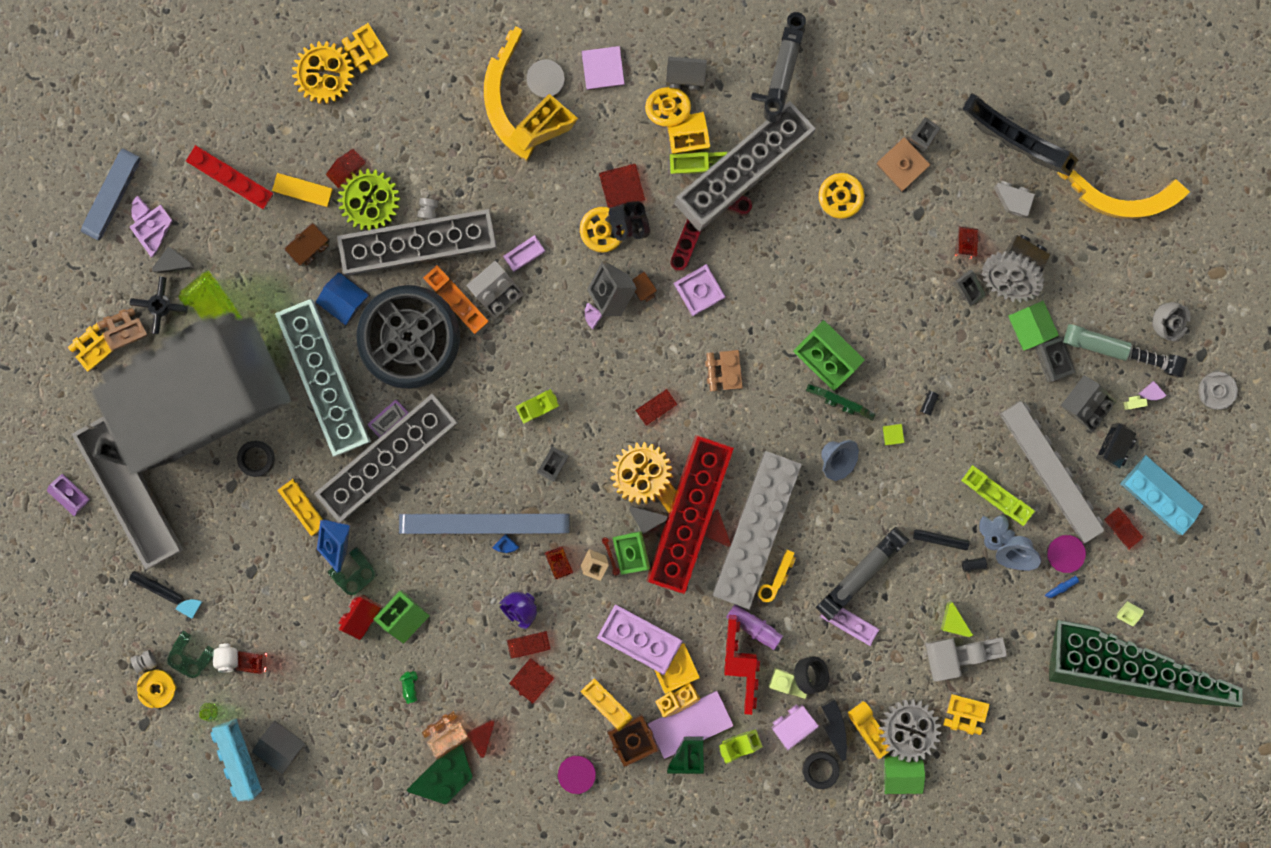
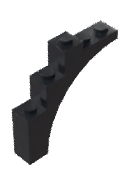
M971 93L962 108V111L975 122L974 125L982 133L1000 139L1008 148L1026 154L1034 163L1070 176L1079 161L1070 151L1058 147L1015 124L985 103L978 95Z

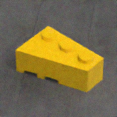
M548 94L517 126L510 139L525 151L570 131L579 118L552 95Z

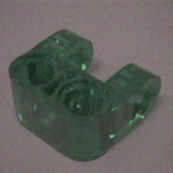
M357 546L349 552L351 557L361 567L347 579L341 571L336 572L333 567L327 571L334 582L348 595L359 593L377 575L375 567ZM365 568L370 569L372 572L370 579H365L362 575ZM350 581H354L357 584V590L354 592L348 589Z
M183 630L167 657V663L181 674L189 678H196L204 672L211 662L214 648L208 645L200 658L196 659L184 651L192 635ZM175 654L181 656L182 661L180 664L174 662L173 657ZM191 664H195L198 667L197 674H193L190 671Z

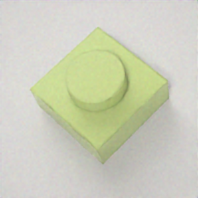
M1140 396L1129 397V401L1124 402L1125 410L1148 406L1146 398L1140 399Z
M1127 601L1118 612L1117 618L1134 626L1143 616L1144 610Z

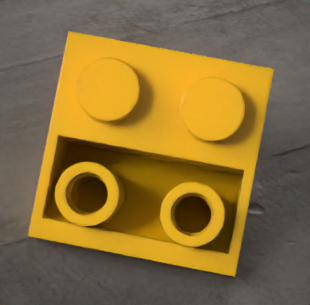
M704 112L689 114L682 123L667 127L671 154L710 150Z

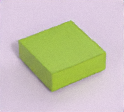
M902 424L882 426L885 445L904 443Z

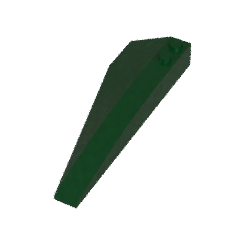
M1061 620L1056 622L1049 664V681L1158 700L1228 707L1243 706V688L1221 679L1211 678L1205 672L1200 673L1192 670L1188 665H1180L1175 660L1150 649H1142L1133 642H1125L1118 639V636L1101 632V629L1097 627Z

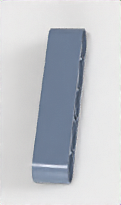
M125 149L120 150L81 227V233L98 241L102 238L140 163L141 157Z

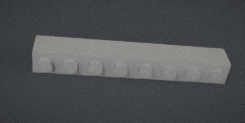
M1018 401L999 414L1080 541L1086 543L1104 532L1102 528L1104 524L1100 517H1095L1091 511L1094 508L1089 500H1084L1082 497L1083 491L1077 483L1074 484L1072 481L1073 475L1067 467L1064 468L1061 464L1062 458L1057 451L1054 452L1050 447L1052 445L1051 440L1047 435L1043 436L1040 431L1042 427L1038 420H1033L1029 414L1031 409L1027 403Z

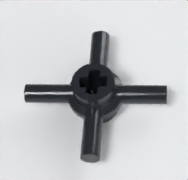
M159 276L157 294L153 295L149 300L130 299V306L148 308L149 312L154 316L152 334H159L161 318L167 315L169 311L188 313V305L173 304L165 296L167 277ZM160 301L163 307L158 309L155 305Z

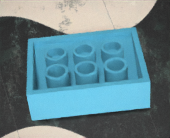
M237 719L213 727L211 737L213 742L217 743L219 748L217 750L220 761L224 762L226 767L224 768V774L231 781L232 786L230 790L232 796L236 797L237 801L255 798L262 789Z

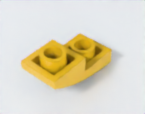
M688 683L675 693L670 691L655 702L662 716L667 718L685 710L701 699L693 684Z

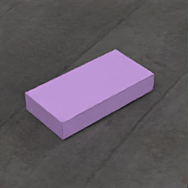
M534 235L503 257L512 271L516 272L546 251Z

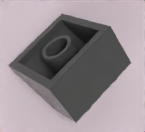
M668 56L666 85L670 86L669 88L681 89V87H689L691 91H700V88L704 89L707 60Z
M602 261L587 290L602 316H622L635 293L636 286L628 274L608 262Z

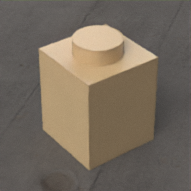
M590 549L581 564L584 575L599 581L602 580L609 566L606 555Z

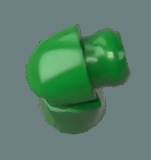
M407 671L399 679L402 682L403 698L407 704L417 701L413 681L418 680V675L415 671Z

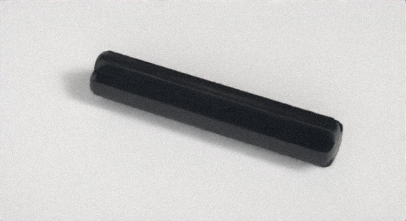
M915 529L913 532V539L961 550H968L970 544L968 540Z
M133 571L129 577L130 581L176 605H179L183 599L181 594L136 571Z

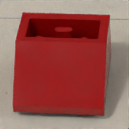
M364 594L356 598L354 597L349 605L351 610L349 613L343 614L338 622L341 625L338 630L358 640L364 637L374 618L382 609L381 605Z

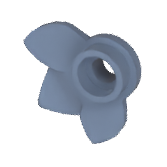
M1004 514L997 516L993 521L985 516L980 520L979 530L984 536L985 546L990 550H997L1002 545H1006L1010 538L1015 536L1014 531L1008 530L1009 523ZM992 537L996 538V543L992 542Z

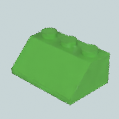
M824 320L793 350L833 391L865 360Z

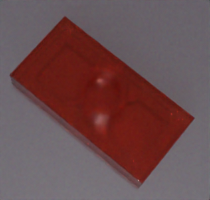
M666 389L635 411L645 426H647L678 404Z

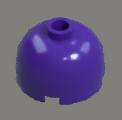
M512 592L499 602L502 612L512 622L514 620L520 623L518 626L522 629H528L536 619L537 607L534 603L535 599L529 593Z

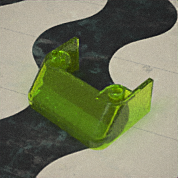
M209 270L201 273L179 293L178 299L184 306L193 307L201 320L214 316L216 319L230 312H234L237 320L243 318Z

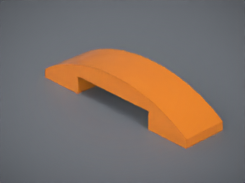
M438 265L423 277L474 334L489 322Z

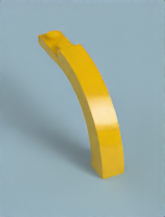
M515 26L514 30H510L506 37L508 42L505 48L501 47L497 57L499 60L491 57L484 81V101L487 115L499 139L511 152L528 162L535 146L524 151L510 139L515 128L506 117L501 103L503 74L523 34V30Z
M1074 169L1070 176L1057 172L1062 179H1068L1072 183L1071 187L1075 191L1083 193L1078 200L1094 211L1114 218L1137 219L1152 216L1176 205L1190 193L1188 189L1175 179L1164 190L1150 198L1136 201L1118 200L1096 190Z

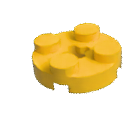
M155 669L144 673L137 682V696L145 706L160 708L168 705L173 700L177 686L169 673ZM153 684H154V685H158V684L160 685V690H161L160 693L156 692V693L154 694V693L152 692V691H153V687H152Z

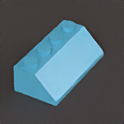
M1146 455L1120 483L1178 535H1183L1203 508L1199 501Z

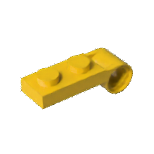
M786 549L772 584H763L758 588L757 594L762 601L771 602L775 598L780 586L786 584L789 576L786 574L788 567L792 568L796 560L794 552ZM764 588L771 589L772 595L769 598L762 597L761 592Z
M862 701L847 712L849 718L877 759H881L889 753L886 751L888 744L882 745L885 737H879L884 731L879 729L880 726L873 717V712L867 703Z

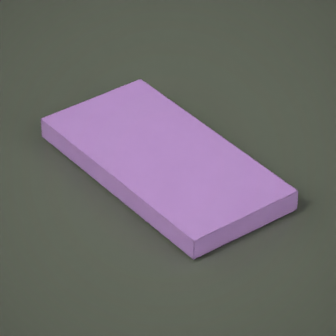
M616 604L597 639L663 675L667 672L683 642Z
M717 691L700 698V701L667 718L662 716L648 723L664 759L675 754L684 737H703L705 740L733 726Z

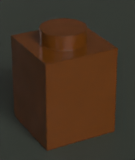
M645 272L632 279L636 286L635 294L640 302L645 300L647 303L656 297L654 293L657 290Z

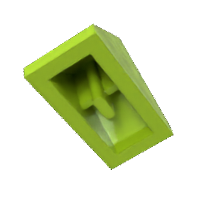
M948 602L941 630L971 637L972 633L954 603Z

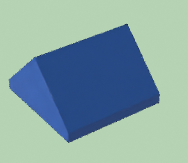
M338 272L324 286L316 303L344 325H347L369 295Z
M321 520L317 550L336 572H340L347 554L350 525Z

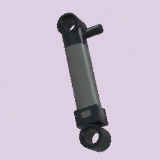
M793 12L787 18V25L784 28L768 95L755 92L751 94V100L764 102V118L771 123L778 122L782 118L796 60L801 48L806 18L800 12ZM797 23V24H799L800 26H797V27H796V26H793L792 24ZM776 108L778 111L772 112L769 109Z
M895 526L815 608L830 621L909 539Z

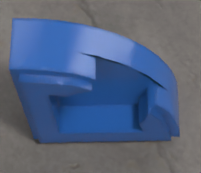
M505 534L492 548L501 553H510L518 549L519 546Z

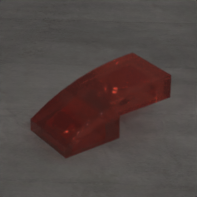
M1119 507L1104 519L1128 550L1144 538Z
M547 631L506 640L510 659L551 650Z

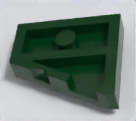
M703 737L683 738L667 767V774H704Z

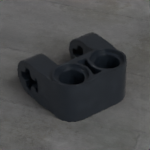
M640 201L626 202L609 209L608 214L613 234L618 241L629 240L632 236L635 239H644L649 236L650 227L643 203Z

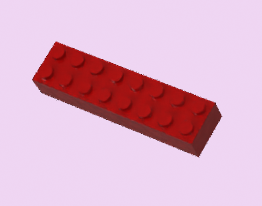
M695 435L646 579L647 582L685 594L734 449L733 447Z

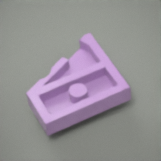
M159 205L131 225L130 229L150 257H154L173 220L163 206Z

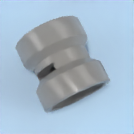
M420 198L419 205L421 208L417 213V217L426 220L436 219L435 209L438 207L439 201Z
M150 650L144 651L140 656L131 657L132 666L138 675L144 673L148 668L153 669L157 667L155 658Z

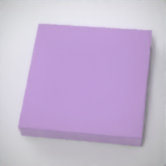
M620 46L582 51L587 90L624 85Z
M707 264L673 283L692 317L726 298Z

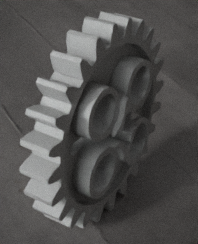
M1004 251L1003 255L1000 252H997L996 255L992 254L990 258H987L982 268L983 281L987 282V287H992L991 292L997 291V296L1004 295L1005 300L1010 297L1012 302L1015 299L1019 302H1022L1023 299L1028 302L1030 298L1034 300L1035 296H1039L1045 279L1042 278L1043 273L1039 272L1040 267H1034L1036 262L1030 263L1028 262L1029 257L1023 259L1022 254L1015 256L1014 252L1011 255L1007 251Z
M911 699L909 704L907 700H902V705L896 702V708L889 706L891 713L884 712L887 719H881L880 721L884 723V726L879 727L880 730L884 731L883 734L879 735V737H885L882 745L888 744L886 751L893 750L892 757H896L899 754L898 760L902 761L905 757L906 762H910L911 758L914 762H918V756L924 760L925 754L932 755L930 748L937 749L934 742H940L936 735L942 734L936 729L941 724H935L939 717H932L934 710L927 711L929 705L922 707V701H918L915 705L914 699ZM903 713L908 716V721L905 724L901 721ZM920 720H923L925 722V728L923 730L919 728ZM895 724H898L904 728H911L912 731L923 733L926 735V737L923 738L917 734H910V732L907 730L895 727ZM897 731L902 735V739L899 742L895 739ZM915 738L919 740L918 748H914L912 744Z

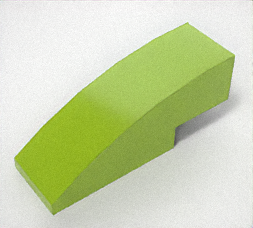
M728 153L669 154L670 173L704 174Z

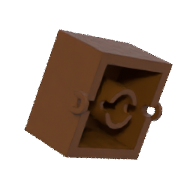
M311 223L302 233L296 234L295 239L284 250L299 266H308L315 260L313 256L317 252L322 253L329 247L328 242L330 240L315 223Z
M642 713L633 717L620 731L615 727L607 730L613 744L612 748L615 754H618L624 767L659 751V747L653 737L654 734L651 728L649 729Z

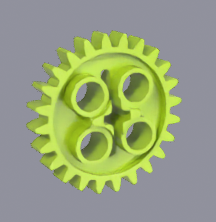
M369 169L366 170V174L359 170V176L352 173V180L346 178L348 185L341 184L345 190L338 192L343 196V198L337 200L343 203L339 207V210H345L342 217L349 216L346 222L351 223L354 221V228L360 224L361 231L364 230L365 226H367L368 230H372V226L379 229V224L386 227L385 221L392 222L390 216H397L393 210L400 208L395 204V202L400 201V198L395 197L399 191L393 190L396 184H389L391 178L384 179V172L378 176L376 169L373 174H371ZM364 182L370 184V189L367 192H362L360 189ZM375 185H378L377 190L371 197L374 200L373 203L367 204L365 198H369ZM380 192H386L387 198L384 201H378L377 195ZM355 199L361 201V205L357 209L351 207V203ZM367 204V206H366V208H365V211H364V214H363V215H360V212L363 210V208H364L365 205ZM372 208L378 211L377 216L374 218L368 216V211Z

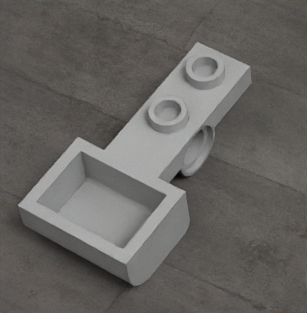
M953 637L925 643L933 681L961 677L960 666L977 664L1007 656L1003 637L955 646Z

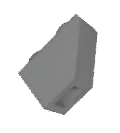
M1001 181V183H997L994 189L1006 212L1026 218L1035 194L1030 193L1031 190L1024 187L1019 189L1013 188V184Z

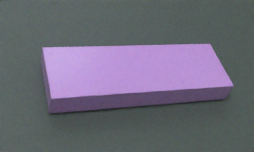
M844 608L828 621L869 646L880 630ZM821 614L820 617L823 618V619H825L826 621H828V620Z

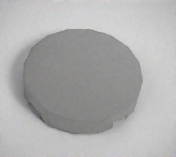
M547 59L534 63L529 68L526 77L527 85L531 92L541 98H545L548 94L554 97L562 90L565 82L564 72L560 65Z
M1213 372L1206 375L1200 382L1198 394L1203 404L1215 410L1228 408L1237 398L1238 392L1235 380L1224 372Z

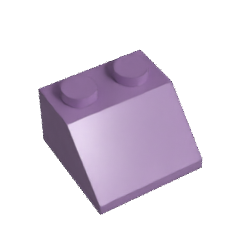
M802 704L800 706L794 705L788 710L789 714L784 718L780 716L773 722L774 726H772V729L787 750L818 727Z

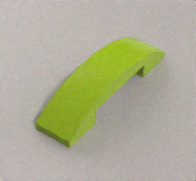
M973 465L961 480L969 488L1022 526L1026 524L1035 512Z

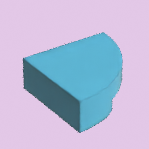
M197 599L186 600L180 603L176 610L193 619L202 601Z

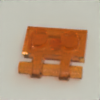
M454 711L448 715H443L441 720L435 724H429L427 729L421 732L424 738L432 735L433 738L427 741V744L436 759L441 758L470 739L461 722L458 721L452 724V721L458 718ZM446 725L447 729L438 734L437 731Z

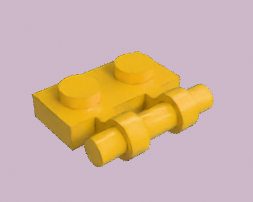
M369 23L352 32L356 39L353 42L348 37L341 40L345 46L344 50L350 54L354 61V66L359 68L361 73L368 70L364 64L368 60L372 66H375L389 57ZM358 46H360L365 53L361 57L356 51V48Z
M97 323L92 327L89 326L82 336L76 337L73 343L68 346L72 353L77 349L81 351L76 358L87 372H90L112 353L103 334L101 336L97 334L100 330ZM92 337L94 342L85 347L84 343Z
M951 694L947 713L954 716L952 720L945 718L943 726L950 727L951 730L955 731L957 729L966 731L970 735H981L982 728L977 727L976 724L977 721L985 723L989 704ZM960 717L970 719V723L959 722Z

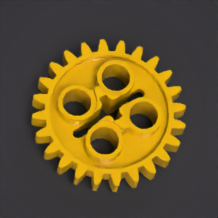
M318 41L317 47L311 43V49L308 50L304 47L305 54L298 53L301 59L294 60L298 64V67H292L297 72L292 77L298 79L294 85L301 86L298 92L302 93L305 91L303 97L308 98L311 95V102H314L316 98L319 104L322 103L323 99L326 104H329L330 98L337 102L336 96L338 95L343 98L341 92L345 91L348 93L349 91L346 86L353 85L349 81V79L355 78L354 75L350 74L355 68L349 67L353 61L351 59L346 60L349 54H342V47L336 50L337 45L335 43L331 47L328 41L325 42L324 46ZM318 57L320 60L319 64L316 67H312L311 60ZM338 60V67L331 69L330 62ZM311 69L322 72L325 69L329 73H340V76L324 74L322 77L319 73H308L307 70ZM315 76L317 83L310 86L308 81L311 77ZM330 79L336 80V85L333 88H328L327 86Z
M646 442L643 443L642 447L636 443L634 449L628 445V452L622 449L624 455H616L619 462H613L616 468L611 469V472L616 474L611 477L612 481H617L613 484L614 488H619L616 492L619 495L623 493L622 498L624 500L629 497L630 503H633L636 499L638 505H640L642 500L645 504H648V499L650 498L655 502L656 495L662 498L660 492H667L665 485H671L667 479L673 478V475L668 473L673 468L672 466H667L671 463L670 459H665L667 454L665 452L661 453L660 447L655 449L653 444L648 448ZM644 457V461L641 464H636L637 458ZM655 467H658L659 472L655 475H652L651 470ZM628 472H632V478L625 480V475ZM639 472H645V475H639ZM642 483H648V487L645 490H640Z

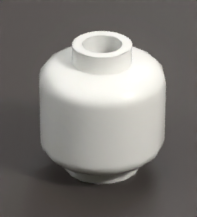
M220 644L219 648L213 650V667L221 673L233 672V669L238 666V651L236 648L231 647V644Z

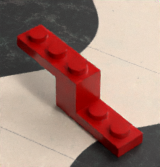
M196 145L186 159V162L263 210L274 195L271 191Z
M729 615L724 675L747 677L744 714L752 715L753 709H756L757 697H754V690L758 691L759 679H755L756 672L760 671V660H757L756 654L734 652H738L739 640H735L736 633L740 632V621H737L736 615Z

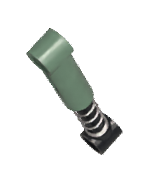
M1068 324L1063 343L1066 345L1084 348L1123 361L1129 358V360H1137L1138 363L1140 361L1146 363V365H1154V367L1157 366L1164 370L1165 374L1179 378L1183 377L1188 360L1173 354L1160 356L1156 352H1148L1147 349L1133 348L1130 342L1092 332Z

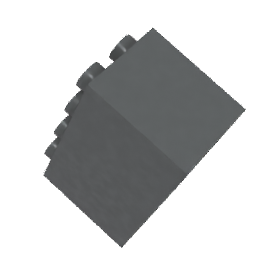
M230 312L216 319L214 316L205 318L192 325L194 331L186 335L183 332L175 334L161 342L162 348L156 351L153 349L143 351L131 358L132 364L126 367L119 365L101 374L105 383L91 391L130 475L172 463L291 402L253 317L237 320L234 312Z

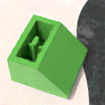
M400 590L374 620L389 634L404 644L430 615L403 590Z

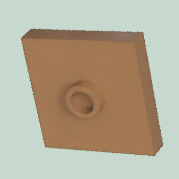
M905 137L876 163L901 191L930 166Z

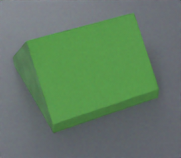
M1044 300L1008 316L1023 351L1059 336Z
M642 531L612 537L621 575L650 569Z
M885 755L884 794H923L925 782L923 759L918 756V762H914L912 758L910 762H906L905 757L900 761L898 760L899 755L896 757Z

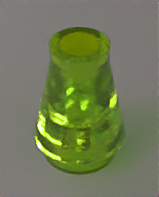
M205 703L199 709V717L206 722H211L218 716V708L213 703ZM204 711H207L209 716L204 715Z

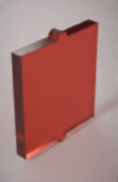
M530 658L509 684L519 692L520 696L523 695L533 704L553 681L554 677L544 669V666H540Z

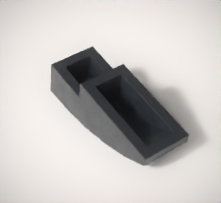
M832 698L820 705L829 721L823 727L843 762L846 760L847 754L845 725L840 709L835 699Z

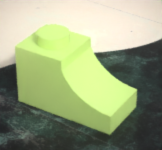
M774 668L769 683L770 688L806 698L807 694L803 693L796 685L794 674Z

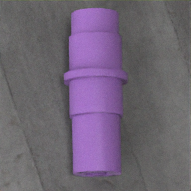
M736 604L726 617L728 619L729 615H736L737 621H740V628L752 636L751 639H756L773 650L783 637L777 630L769 626L765 620L762 621Z

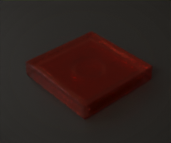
M636 163L599 173L608 208L626 202L645 201Z

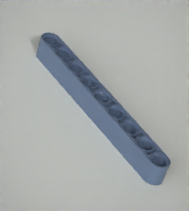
M399 514V534L570 533V514Z

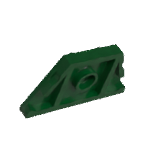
M808 384L805 390L824 399V403L835 408L837 405L842 407V411L849 415L856 413L873 421L876 415L864 406L829 390L815 387L811 384Z
M458 737L406 791L446 805L473 778L461 739Z

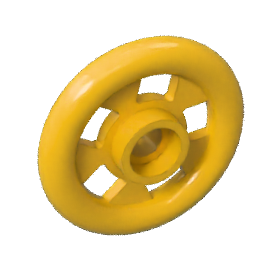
M663 87L651 93L646 101L645 111L653 123L664 127H671L686 120L691 111V102L687 94L682 90ZM668 95V97L660 99V96ZM677 97H679L682 100V102L679 104H677V102L674 100ZM653 105H659V110H653ZM679 109L682 112L680 115L677 116L675 115V113ZM662 114L665 116H669L668 119H663L660 117Z
M836 173L829 176L822 183L819 190V202L822 209L828 215L839 219L849 218L861 209L864 202V189L859 180L847 173ZM845 181L853 185L850 190L843 186ZM835 182L838 187L831 191L829 186ZM844 193L845 198L839 199L838 194ZM851 194L857 195L855 203L850 202ZM832 196L834 201L832 205H829L827 202V197ZM838 205H847V210L839 211Z
M608 207L591 209L584 215L580 224V235L584 244L596 252H610L622 243V241L610 237L612 226L605 220L609 216L610 208ZM598 215L600 220L593 224L591 219ZM601 226L606 228L605 233L600 232L599 228ZM593 228L595 236L590 238L587 230ZM598 239H606V245H599Z

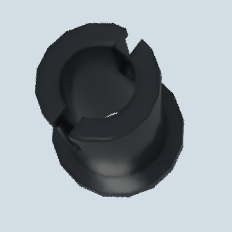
M929 390L928 394H925L926 399L920 412L931 416L937 400L940 399L938 398L939 394Z
M985 557L970 560L965 558L961 562L963 572L967 573L987 568Z

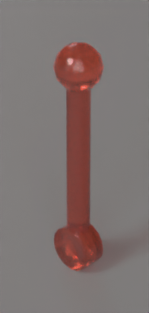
M604 537L601 542L606 547L613 567L612 572L614 575H619L620 569L616 567L608 545L609 539Z

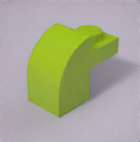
M549 389L517 405L516 410L523 424L556 409L559 404L555 394Z
M756 729L728 738L719 745L720 753L725 763H730L743 755L754 753L763 747Z

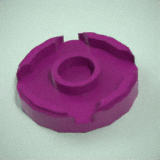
M1071 535L1058 536L1049 543L1047 549V559L1050 565L1062 573H1072L1078 570L1086 558L1083 543Z
M573 755L566 758L560 764L558 780L565 791L572 794H581L593 786L596 771L593 763L588 758Z

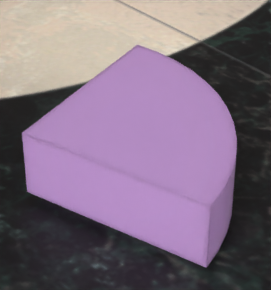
M139 196L133 200L131 209L132 218L137 222L151 211Z
M587 303L585 319L587 324L594 329L602 315L598 309Z
M1154 381L1139 393L1142 398L1148 400H1159L1166 396Z

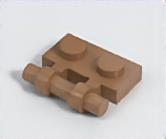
M133 308L123 309L119 311V314L112 317H104L102 321L97 322L100 330L105 327L109 330L103 333V337L111 352L147 336L139 318L131 321L130 317L135 315ZM119 321H123V322H124L123 325L118 326V327H115V325H114L115 323H117V322H119Z
M739 350L719 352L720 360L714 359V353H706L707 361H705V365L708 367L709 378H707V384L710 386V391H718L717 383L723 384V390L741 389L742 378ZM715 366H721L722 377H716Z

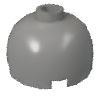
M1169 302L1162 304L1153 315L1152 324L1158 336L1168 341L1179 340L1188 329L1185 326L1187 321L1190 322L1191 320L1190 311L1186 306L1179 303Z

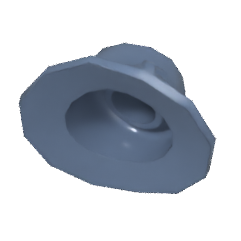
M846 440L840 443L832 441L824 446L821 457L824 461L823 472L828 479L837 481L845 478L853 471L859 453L855 441Z
M1023 536L1010 538L1006 545L998 548L995 555L999 564L1016 570L1030 571L1036 569L1042 561L1039 553L1034 550L1032 541Z

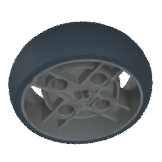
M415 285L397 286L377 295L364 309L357 326V348L366 368L383 383L403 389L419 388L438 380L453 364L460 345L459 324L450 305L435 292ZM401 299H416L432 307L424 313L412 308L399 310L393 302ZM379 313L384 320L380 329L381 346L373 352L370 343V332L372 324ZM398 316L401 318V324L398 327H394L392 319ZM426 320L429 326L426 330L422 331L419 329V322ZM444 322L447 335L446 345L442 356L437 360L432 354L437 342L436 327ZM406 332L413 334L411 336L412 341H404L406 337L404 334ZM392 343L398 346L395 354H390L388 351V347ZM418 347L424 348L425 354L423 357L418 358L415 355V350ZM392 361L406 366L418 364L423 373L401 375L386 369L385 366Z

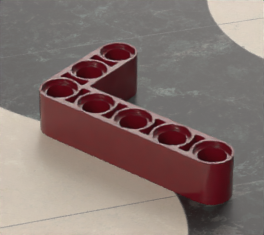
M741 196L726 210L745 216L750 213L752 202L749 198ZM744 201L748 204L749 208L746 211H741L738 208V204ZM688 219L670 261L671 268L676 272H681L687 267L701 231H689L688 225L691 222ZM683 240L691 242L692 247L689 250H684L681 247ZM682 258L684 265L680 268L676 267L673 263L674 259Z

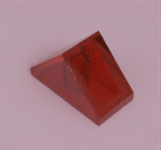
M351 149L339 157L325 175L339 189L341 184L347 182L346 178L350 179L352 173L355 174L366 162L354 149Z
M959 226L954 256L977 257L978 229Z
M716 509L712 513L704 536L729 547L731 546L720 512Z
M563 545L544 552L555 580L573 573Z
M238 651V666L236 670L256 674L266 672L267 652Z
M494 718L467 732L481 758H484L496 720Z

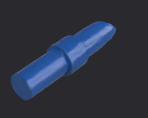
M1074 576L1064 583L1058 584L1057 587L1050 590L1044 596L1053 598L1060 593H1064L1067 589L1079 583V580Z

